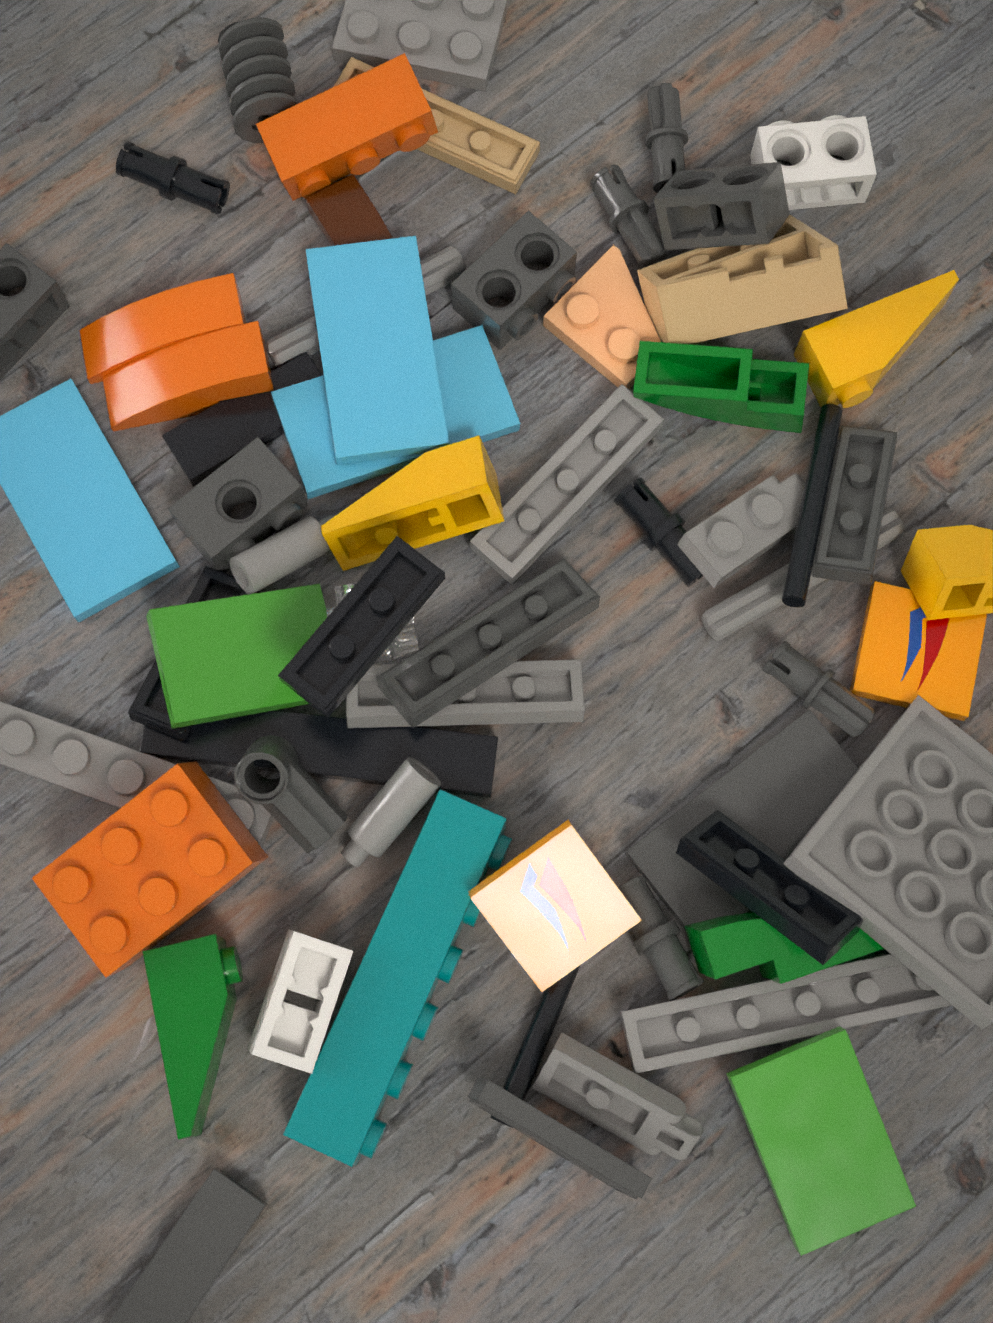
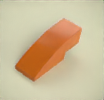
M234 273L199 280L159 292L115 310L80 329L89 383L103 382L102 377L155 350L212 331L245 324L241 295Z
M259 321L227 327L188 338L146 354L102 377L110 426L113 432L195 416L223 400L274 391L265 341Z

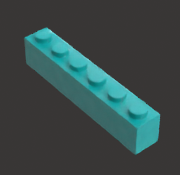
M439 790L317 1058L313 1072L310 1074L283 1133L284 1136L351 1167L358 1164L361 1155L372 1159L387 1126V1123L378 1119L386 1098L391 1096L398 1100L412 1070L413 1064L404 1061L413 1037L424 1041L436 1016L438 1006L429 1003L439 980L450 983L463 954V949L454 946L462 926L465 923L474 927L481 914L480 910L470 899L468 891L483 881L488 868L495 871L501 868L511 845L512 838L503 835L506 829L507 818L443 790Z

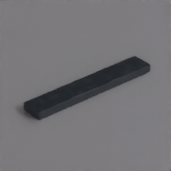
M273 710L193 725L185 741L144 725L140 746L141 753L157 758L236 767L255 740L262 736L275 735L286 739L293 745L298 755L299 764L312 777L385 785L408 757H412L428 767L438 777L441 786L437 792L443 790L447 793L491 798L498 737L421 727L348 728L347 719L327 718L320 715ZM259 759L254 761L256 770L279 773L276 765L268 760Z

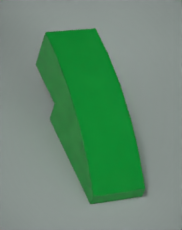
M640 341L633 397L664 408L724 423L802 433L809 363L752 359L753 349Z
M754 912L719 916L685 925L699 973L715 980L759 965L762 977L782 984L884 949L860 929L849 942L822 965Z

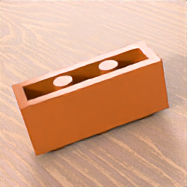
M405 53L256 124L277 173L293 201L300 197L307 198L349 174H365L377 167L381 159L397 151L410 152L423 146L431 135L438 133L432 110Z

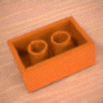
M197 762L177 763L33 876L32 879L105 978L133 964L143 956L142 951L150 950L266 860L268 855Z

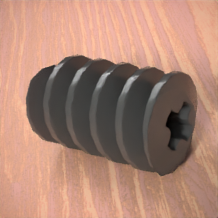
M250 18L234 22L226 26L219 33L218 48L221 60L223 61L222 69L226 79V89L230 97L229 105L234 116L233 125L235 133L241 139L252 143H264L256 126L257 123L298 104L297 99L293 97L296 92L294 82L290 79L292 75L290 63L286 60L288 53L286 44L283 42V28L276 20L269 18Z

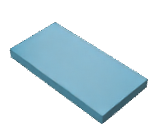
M416 236L305 249L336 464L341 465L423 454L449 445Z
M483 325L433 340L449 445L480 435L482 442H486L519 431L521 423ZM324 375L271 392L308 499L400 470L422 455L416 454L337 465Z
M72 379L55 386L0 416V485L71 613L78 622L85 620L180 567Z

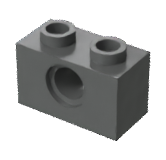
M257 437L172 504L168 510L178 528L213 568L225 573L230 569V558L267 539L274 532L278 533L298 522L303 515V509L308 504L302 485ZM248 502L256 505L255 511L245 519L229 517L232 509L238 504Z

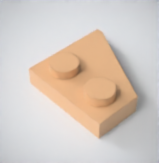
M615 245L543 317V326L616 387L623 384L626 388L630 389L634 385L639 342H661L621 251Z

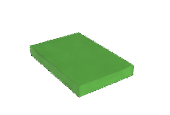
M320 584L149 609L146 617L172 729L309 704L281 682L278 675L328 617Z
M841 1026L726 1073L795 1249L801 1256L916 1207L846 1029Z

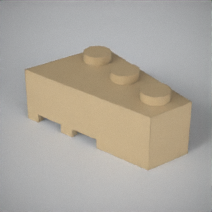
M792 215L788 216L769 244L696 248L637 270L645 307L660 340L664 343L697 345L700 342L848 309L838 245Z

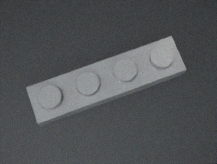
M621 384L502 507L504 522L482 528L470 541V549L513 585L660 431L664 418L642 400L634 398L633 393Z
M581 659L516 661L417 726L583 722L585 706ZM396 664L372 665L347 695L346 717L348 728L411 727L378 687L377 676Z

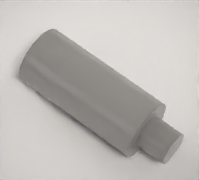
M329 515L319 521L311 516H307L230 558V568L239 586L247 594H254L328 553L330 548L322 535L321 526L334 516Z
M408 757L347 829L352 839L341 851L342 856L355 867H360L369 855L381 857L441 786L438 777L420 761Z

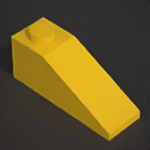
M955 270L802 332L794 352V357L799 363H809L807 382L820 407L825 404H841L843 408H849L863 402L873 394L875 386L947 302L959 280Z
M480 435L423 453L321 526L322 535L342 570L345 571L376 561L396 536L416 549L504 522L497 474Z
M974 525L917 530L901 568V573L928 620L993 613V530Z

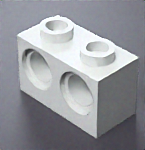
M833 115L821 121L801 123L782 120L757 128L750 154L751 164L777 162V160H784L793 165L785 166L781 164L789 210L866 202L877 175L866 116L847 118L842 115ZM831 155L841 156L845 160H837L833 158Z
M288 929L247 1046L252 1055L312 1074L353 951Z

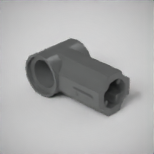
M268 735L255 740L236 766L234 781L240 795L249 802L262 805L307 854L314 849H318L330 839L348 817L299 764L298 755L293 745L282 737ZM264 759L272 762L279 770L280 777L277 779L264 778L255 769L254 761Z

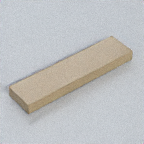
M351 57L334 86L374 67ZM422 89L432 110L438 133L431 135L429 140L417 150L516 194L540 152V142Z

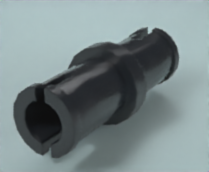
M128 141L124 144V150H120L117 158V175L128 177L158 189L159 195L173 201L177 197L218 215L228 199L230 183L228 181L220 180L187 166L185 159L175 155L168 159Z
M640 477L633 482L634 486L629 484L614 499V502L622 508L647 537L644 540V544L649 550L654 551L657 549L685 581V585L690 587L697 581L696 579L699 580L703 575L677 545L684 533L687 532L683 528L686 521L679 513L672 515L645 484V480Z

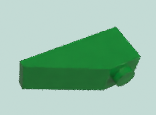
M217 934L142 951L178 1139L192 1138L202 1134L237 1001L234 984L243 982L242 967L236 947H227L225 939Z

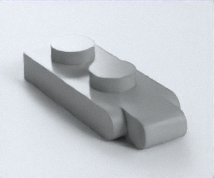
M797 473L781 483L772 475L684 533L677 545L715 588L796 532L805 482Z
M561 1033L532 1087L650 1155H658L662 1151L677 1160H684L688 1157L704 1131L700 1121L686 1113V1106L681 1099L564 1033Z

